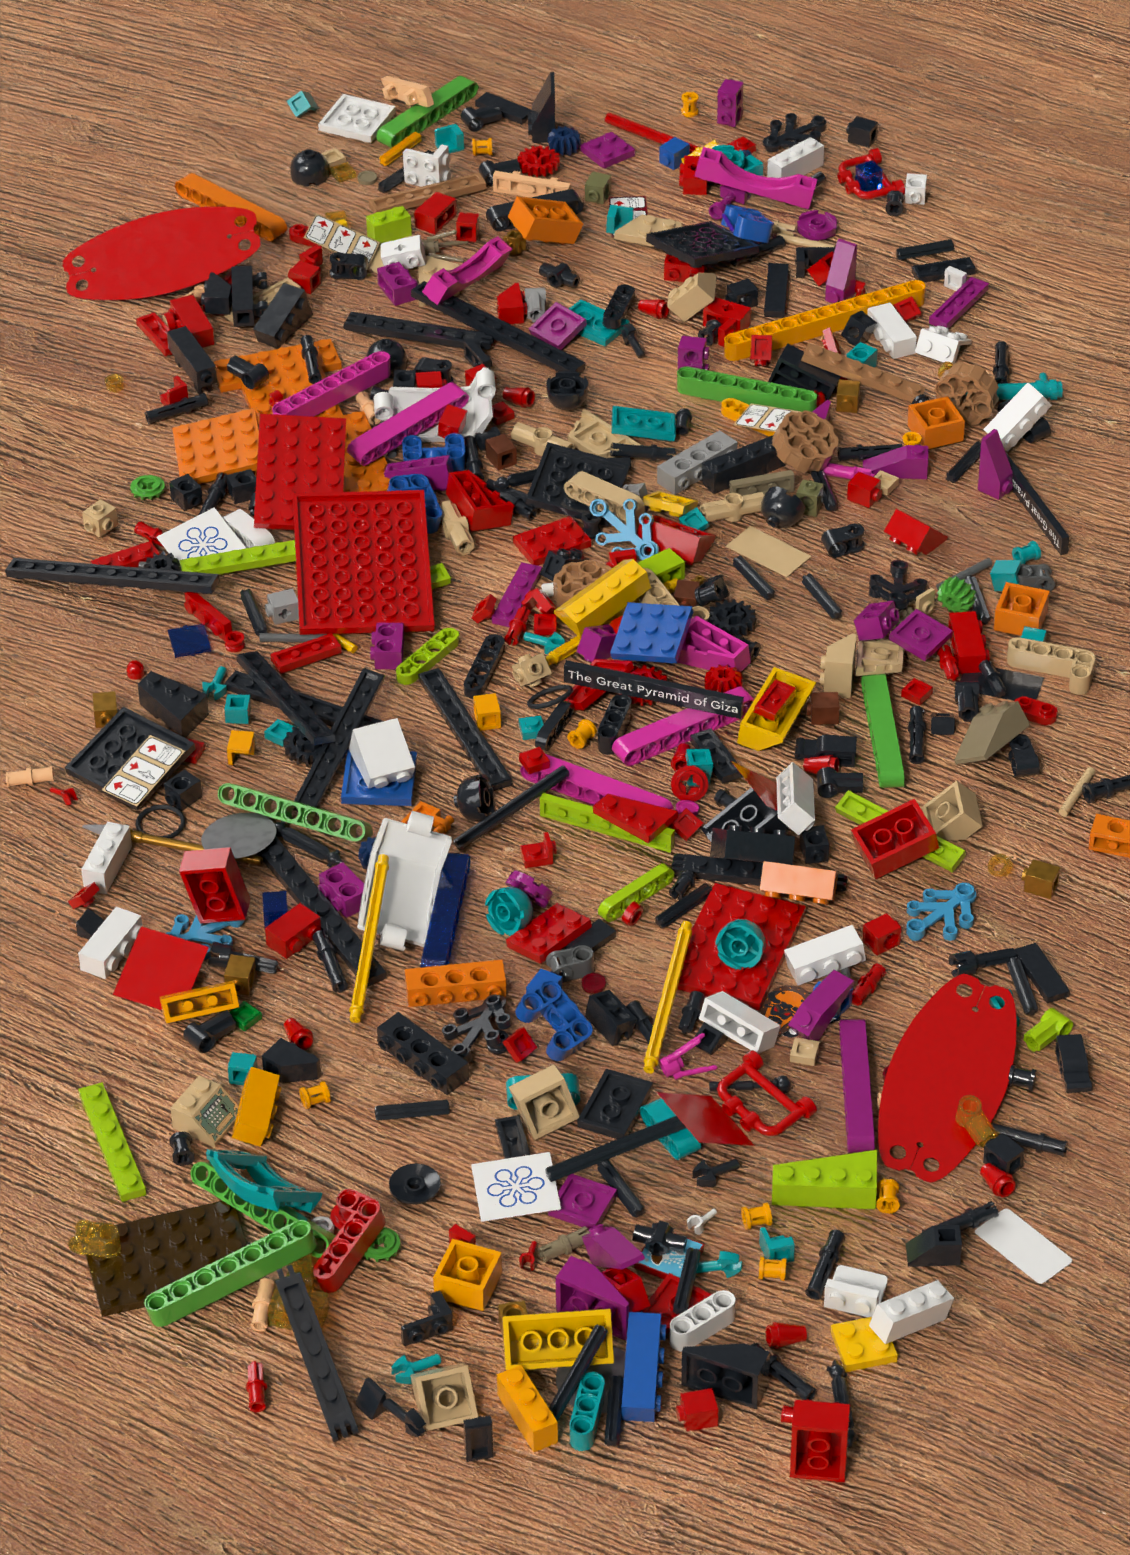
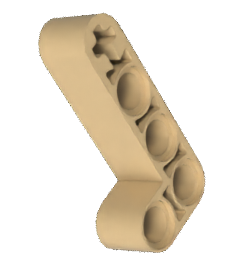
M583 471L578 472L564 484V491L569 497L588 506L595 499L605 500L609 505V510L624 524H626V511L623 508V503L626 499L636 500L638 503V508L635 511L637 533L640 524L639 517L645 513L644 502L638 495ZM631 501L627 504L628 509L631 510L633 508ZM599 504L598 510L603 511L604 506Z
M643 568L647 571L651 589L637 599L641 603L680 606L654 572ZM701 606L692 607L694 612L692 619L698 616L708 622L709 612L706 608Z
M1016 637L1008 642L1007 663L1014 668L1070 678L1069 690L1074 694L1083 695L1089 691L1094 676L1095 654L1089 650Z

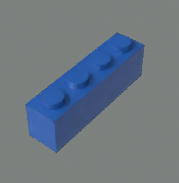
M629 1312L622 1396V1420L655 1422V1412L661 1411V1396L656 1395L657 1388H662L663 1372L658 1371L659 1364H664L665 1348H660V1340H666V1324H661V1314Z

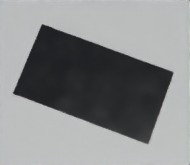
M995 668L1002 675L1001 681L1007 691L1006 695L1000 698L1014 701L1019 697L1025 696L1037 700L1044 677ZM981 672L962 674L960 681H979V694L996 697L991 687L985 684L984 676Z

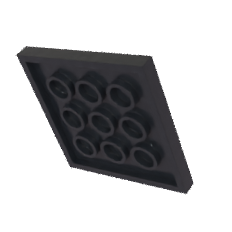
M712 221L646 234V242L654 245V248L661 249L666 254L677 257L679 261L686 262L693 268H701L705 264H718L720 261H734L735 258L739 257L748 258L753 254H758L760 247L747 239L734 236L732 231Z
M547 442L525 504L581 519L584 512L590 511V506L569 497L564 491V484L578 472L583 471L623 488L630 464ZM602 516L599 524L609 527L610 523Z
M123 707L65 766L67 774L138 810L189 757L196 747L194 742ZM150 735L185 751L138 806L102 791L106 784Z

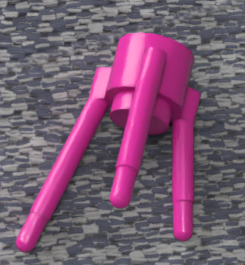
M704 1033L699 1034L672 1054L659 1060V1065L667 1078L673 1075L674 1079L677 1080L683 1076L717 1069V1065L681 1071L684 1063L680 1056L701 1043V1039L705 1037Z

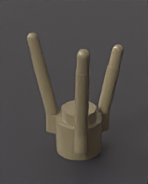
M452 230L439 235L428 236L427 239L422 240L425 255L442 260L464 262L462 258L436 253L439 252V247L468 244L469 241L439 243L438 239L457 233L456 230Z

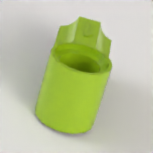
M1049 1008L1043 1014L1040 1022L1024 1034V1041L1031 1051H1040L1055 1040L1056 1036L1068 1035L1073 1028V1021L1056 1009Z

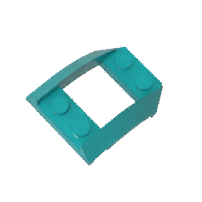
M207 1149V1159L223 1182L236 1195L253 1205L276 1212L279 1211V1206L286 1205L311 1213L322 1198L321 1192L307 1191V1188L290 1183L278 1175L266 1162L267 1156L250 1154V1152L238 1150ZM233 1168L247 1170L257 1184L247 1180Z

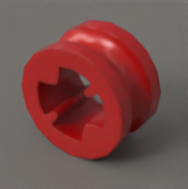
M231 631L225 635L224 640L227 651L235 653L245 648L243 633Z

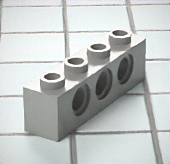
M717 431L658 465L657 483L674 495L702 480L703 462L736 450L737 441L722 431Z

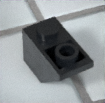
M210 273L208 281L204 283L205 293L201 295V304L205 305V313L230 315L232 307L231 285L215 273Z
M280 1038L262 1055L263 1070L280 1075L279 1082L281 1083L317 1080L321 1077L320 1059L283 1038Z
M933 1225L908 1241L905 1245L907 1266H960L962 1251L960 1225Z

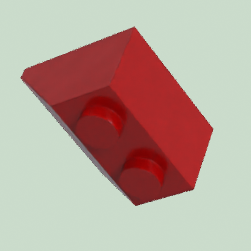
M897 508L884 530L885 533L891 535L889 540L898 545H901L902 542L907 544L906 549L916 555L918 552L925 555L929 554L948 538L943 533Z

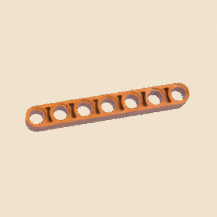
M189 173L175 183V190L181 197L200 207H237L253 211L257 218L254 232L267 241H273L287 231V224L281 217L194 173ZM238 216L234 223L242 227L247 223V218L245 216Z

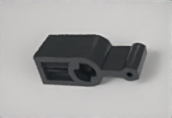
M822 735L817 740L804 739L803 737L796 738L795 758L801 760L803 758L833 755V757H838L839 767L855 768L857 737Z
M1082 1035L1056 1036L1055 1054L1061 1078L1064 1080L1066 1093L1092 1092V1083L1088 1073V1061Z

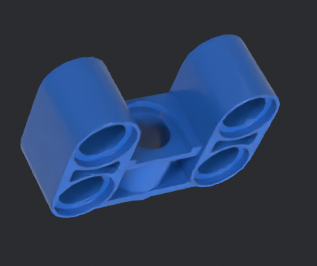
M730 204L726 205L724 213L734 227V236L769 243L774 225L772 221L762 215L760 211ZM722 218L721 225L728 227Z
M452 433L445 437V447L422 448L421 438L416 435L406 436L402 440L403 461L450 455L454 472L465 471L466 469L464 437L461 434Z
M422 474L392 477L387 491L424 490L427 534L436 533L439 529L442 510L428 478Z
M547 980L527 992L515 1010L516 1016L521 1022L531 1023L543 1015L553 1027L556 1033L548 1043L546 1053L554 1061H562L581 1049L593 1031L591 1023L579 1011L577 1005L570 1000L560 985L552 980ZM525 1005L530 1006L533 1010L528 1009ZM575 1031H577V1032H579L580 1034H582V1036L577 1035V1034L575 1033ZM556 1043L561 1044L564 1048H560Z

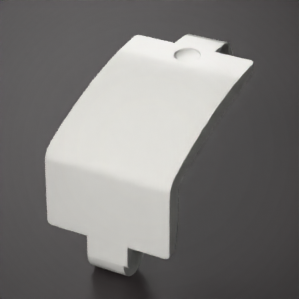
M483 367L476 373L470 386L460 387L469 395L467 404L461 408L467 410L466 425L461 433L463 437L468 435L475 437L476 433H483L493 417L491 400L496 391L495 374L486 367ZM391 387L389 393L379 392L374 396L375 417L386 421L440 388ZM439 422L416 435L421 438V442H445L443 437L437 436Z
M412 811L407 824L384 818L379 828L368 863L357 928L365 931L375 875V863L378 861L379 855L385 854L389 857V870L387 871L376 933L380 935V945L404 951L406 948L404 946L405 942L422 947H427L429 943L441 869L452 843L451 836L431 831L434 820L433 816Z

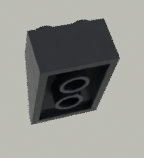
M550 72L532 104V113H528V135H532V143H548L549 133H551L552 129H555L554 72Z
M751 787L700 829L711 841L713 828L728 829V825L743 826L742 831L751 832V827L764 828L765 833L773 834L774 829L786 830L789 827L778 819V811L766 806Z
M745 1343L683 1347L681 1385L695 1390L712 1388L716 1397L757 1410L769 1386L770 1352Z

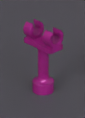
M721 185L720 197L724 199L721 202H714L709 207L710 216L714 219H721L727 204H730L732 201L745 204L750 199L751 194Z

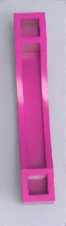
M707 147L702 148L694 176L806 209L810 207L817 179L801 174L782 178L755 175L735 165L723 152Z
M497 236L488 241L477 253L459 267L449 271L443 268L434 273L422 292L429 300L438 305L500 268L506 261L512 248Z

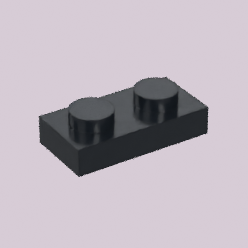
M471 338L464 340L465 359L473 367L483 364L491 370L492 360L490 356L486 355L480 345H477Z

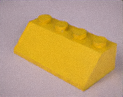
M634 559L623 560L554 610V614L581 639L585 627L603 624L625 608L628 602H633L651 589L647 571Z
M773 667L740 723L737 743L757 751L783 743L815 688L816 682ZM777 679L795 687L796 691L793 698L776 720L772 721L754 713V707L773 681Z
M610 1309L502 1316L506 1370L522 1365L524 1370L572 1366L596 1324L606 1328L608 1333L590 1365L614 1363Z

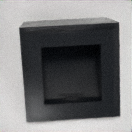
M931 713L932 734H954L955 717L953 713Z
M87 909L76 922L77 936L89 940L105 920L92 910Z
M705 1022L695 1035L697 1037L701 1033L705 1034V1037L701 1039V1043L696 1045V1047L710 1055L714 1054L728 1040L724 1033Z
M368 1377L365 1379L356 1399V1407L369 1419L373 1420L387 1411L383 1407V1402L387 1399L386 1392Z

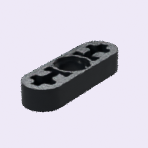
M562 701L557 705L536 736V748L541 747L542 750H550L573 716V703Z

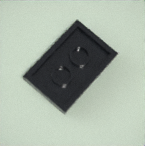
M606 1068L577 1120V1127L615 1139L628 1135L640 1114V1108L645 1105L653 1090V1082Z

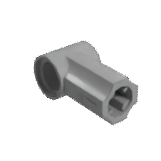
M525 288L527 317L533 323L545 313V288Z

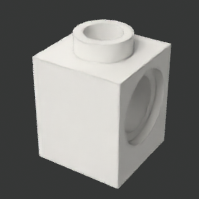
M907 173L905 187L906 204L924 205L927 175Z

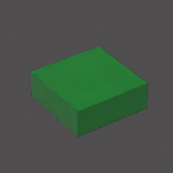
M245 1001L239 1004L238 1008H234L229 1012L236 1022V1026L244 1032L262 1019V1012Z

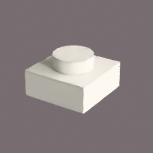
M949 266L945 269L944 286L957 291L966 282L967 273Z

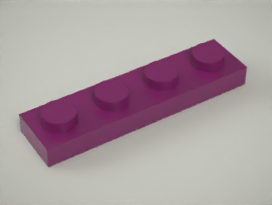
M970 277L929 317V324L949 329L988 291L989 283Z
M521 562L492 615V624L509 627V622L514 619L518 608H522L521 602L525 599V595L533 590L539 581L542 570L541 566Z

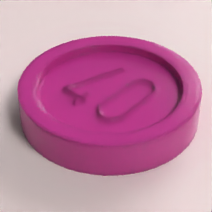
M681 800L676 803L675 810L678 811V814L685 808L695 816L699 812L698 804L693 801Z

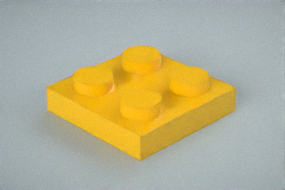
M661 491L643 496L644 505L649 506V510L657 512L666 510L669 511V515L681 517L683 514L695 509L698 505L697 500Z
M872 1317L833 1324L830 1327V1333L845 1372L897 1362L898 1355L893 1342L884 1344L869 1326Z

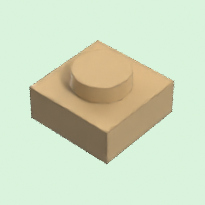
M336 148L321 153L328 161L329 170L346 164V157Z
M881 470L874 476L881 480V489L884 495L888 496L899 485L898 477Z
M795 1037L790 1053V1062L815 1066L820 1041Z

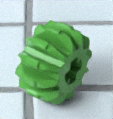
M957 576L946 579L937 592L939 595L937 600L942 602V607L948 608V612H967L976 600L974 596L976 591L971 589V584H967L965 579L960 580Z

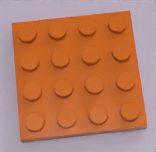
M255 408L172 428L180 477L189 474L198 484L216 480L217 474L221 472L223 473V478L225 473L229 475L248 469L252 471L257 470L259 426Z

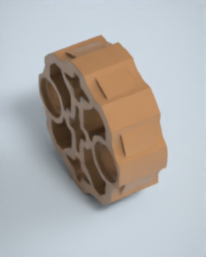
M963 362L953 364L952 368L943 372L934 389L936 399L948 396L965 420V423L970 426L980 424L983 419L989 418L999 400L997 396V389L999 387L996 380L990 377L984 368L976 364L967 365Z
M804 410L803 412L792 411L784 416L773 435L772 445L776 448L777 456L783 463L791 465L797 471L807 473L808 471L819 472L826 468L838 447L839 441L830 422L818 417L814 412Z
M584 560L577 563L570 562L562 566V570L555 574L553 580L554 599L557 601V608L612 568L608 565L599 564L594 560Z

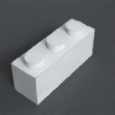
M810 137L768 159L767 177L782 178L796 174L805 175L823 166L824 145Z
M891 303L868 308V316L877 322L873 333L876 340H879L883 345L885 352H888L893 359L916 354L917 337Z
M1027 383L984 428V431L988 434L993 429L998 430L1003 447L1008 452L1052 405L1042 394Z
M112 822L106 823L81 869L84 887L95 882L100 889L97 893L107 894L132 847L130 826Z
M115 907L78 953L80 970L107 979L110 973L117 969L122 958L129 954L131 947L134 945L142 926L141 915Z
M853 925L784 950L787 967L797 985L828 975L833 970L839 971L866 961L863 943Z
M723 991L705 998L699 1020L757 1053L774 1047L781 1026Z
M936 1280L877 1304L869 1326L884 1344H887L946 1320L954 1297L939 1280Z

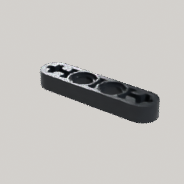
M624 284L616 288L603 314L602 325L604 327L617 329L621 326L634 300V287Z
M491 634L484 639L463 684L464 695L467 698L473 699V696L484 694L505 650V640L501 635ZM488 657L493 658V660L485 661L483 658ZM477 672H485L486 674H484V675H477V674H475V673H477Z

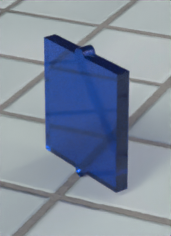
M184 625L180 628L167 630L175 658L211 652V646L204 625Z

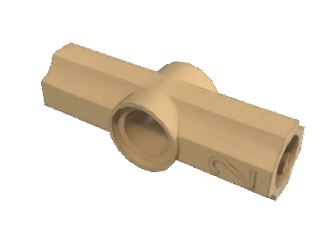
M517 422L511 432V439L534 447V452L537 455H543L547 442L575 449V444L553 436L551 429L546 427L535 429Z
M759 492L742 496L738 493H729L725 495L724 500L700 505L699 511L707 522L721 519L737 522L741 520L742 515L761 512V501L764 494Z
M450 501L442 502L440 505L442 510L441 521L446 539L451 540L456 552L462 555L470 554V551L474 549V541L469 533L466 517H461L454 503Z

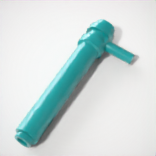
M1040 373L1039 380L1028 382L1045 398L1050 400L1062 398V381H1057L1056 379H1049L1048 381L1046 373ZM1027 383L998 384V401L1014 398Z

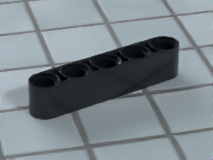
M573 189L531 197L566 202L575 214H579L584 207L582 200ZM514 201L492 206L486 211V218L495 231L516 228L508 218Z

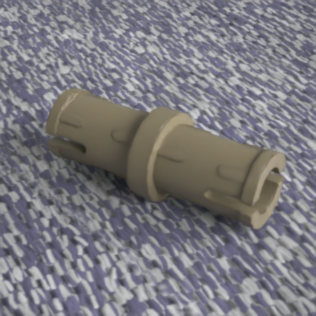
M583 1226L581 1229L566 1236L564 1234L559 1235L557 1240L538 1247L539 1255L543 1258L542 1261L547 1263L562 1254L569 1255L573 1249L584 1245L582 1236L590 1233L587 1231V1227Z

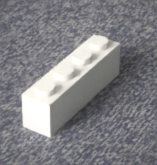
M792 762L776 777L778 819L797 835H800L804 830H809L815 823L813 779Z

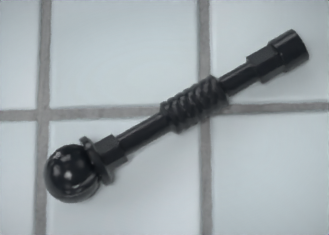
M784 1075L778 1078L775 1077L774 1080H769L784 1094L791 1088V1081ZM751 1080L735 1081L727 1089L752 1091L762 1087ZM709 1081V1092L717 1091L719 1082Z

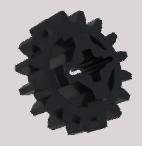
M725 599L723 604L716 602L715 607H710L708 622L730 635H735V637L739 634L746 636L747 631H753V626H755V610H751V605L744 606V601L737 603L735 599L732 602H728Z
M294 726L292 727V732H287L284 739L285 754L289 755L290 761L296 759L297 765L305 762L306 767H308L310 763H314L322 748V744L313 745Z

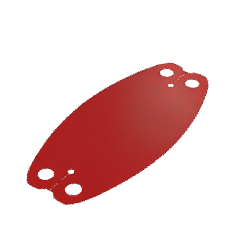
M191 207L155 213L119 225L83 243L64 258L63 268L69 274V280L66 283L67 293L81 299L127 300L162 295L208 280L210 273L219 275L230 269L231 266H236L246 260L259 249L261 241L259 235L254 232V226L257 223L256 214L248 209L237 207ZM238 216H245L247 218V223L242 227H238L234 223ZM228 234L233 235L230 239L227 238ZM243 239L251 242V246L247 250H241L238 247L239 242ZM77 256H82L85 259L84 264L80 267H75L72 264L73 259ZM96 268V271L91 272V269ZM84 279L88 282V287L85 290L80 291L76 289V283L79 280Z
M961 974L942 986L912 1020L892 1056L881 1094L878 1144L880 1156L885 1166L898 1171L907 1169L913 1171L917 1178L923 1181L936 1182L956 1168L983 1136L1003 1100L1009 1082L1010 1067L1014 1061L1016 1008L1013 996L1008 989L997 985L988 987L981 984L977 978L971 975ZM961 984H967L972 988V994L968 997H962L957 993V987ZM993 996H999L1004 1000L1005 1005L1001 1009H995L990 1006L989 999ZM977 1006L979 1010L974 1012L972 1008ZM922 1142L923 1147H918L917 1143ZM896 1145L902 1146L906 1151L905 1157L902 1159L893 1158L890 1155L891 1147ZM927 1158L936 1159L939 1162L938 1170L934 1172L927 1171L923 1166L924 1160Z

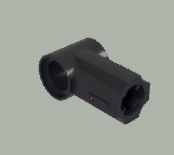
M498 104L479 109L467 107L461 112L460 118L470 131L477 132L483 125L500 121L502 113Z
M517 159L498 163L488 160L482 162L478 170L486 184L493 186V174L495 171L513 173V171L520 172V167Z
M235 355L230 358L227 364V371L241 378L243 384L248 389H254L269 379V372L261 363L253 365Z
M955 681V701L958 702V716L964 722H971L973 717L979 713V681Z
M831 767L821 768L817 772V791L823 798H832L838 793H846L848 790L853 793H863V773H837Z
M227 1010L222 1011L202 1024L198 1021L190 1023L185 1028L183 1037L197 1051L206 1053L213 1048L217 1039L236 1029V1022Z

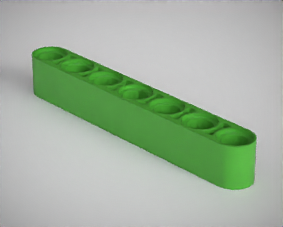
M464 76L456 77L431 94L434 105L425 107L415 104L383 125L377 132V141L392 148L413 132L421 133L472 99L477 94L478 84Z
M685 366L677 370V391L684 395L720 402L727 398H734L748 405L752 403L801 412L804 410L812 412L817 408V394L811 390Z
M864 675L861 678L862 694L879 787H904V770L886 675Z
M225 783L218 789V799L222 803L355 842L367 841V838H371L373 835V828L366 821L237 784ZM233 788L235 795L230 800L228 795L229 791ZM252 795H254L256 798V802L253 806H251L249 802L250 797ZM273 801L277 803V809L274 812L271 811ZM297 807L298 815L294 819L292 817V810ZM316 813H318L320 820L318 824L315 825L313 822V817ZM339 819L341 827L336 831L334 824ZM360 825L363 832L360 837H357L356 829Z
M197 1162L191 1169V1179L195 1184L273 1232L285 1227V1217L287 1220L286 1226L298 1220L307 1221L311 1225L317 1242L315 1250L310 1253L314 1257L320 1258L325 1252L323 1248L324 1242H326L327 1249L336 1236L286 1205L279 1206L278 1212L267 1209L265 1214L264 1208L247 1201L245 1202L229 1187L226 1190V1184L210 1162Z
M305 1220L295 1221L151 1293L144 1302L151 1322L157 1327L169 1325L310 1254L317 1246L311 1225Z

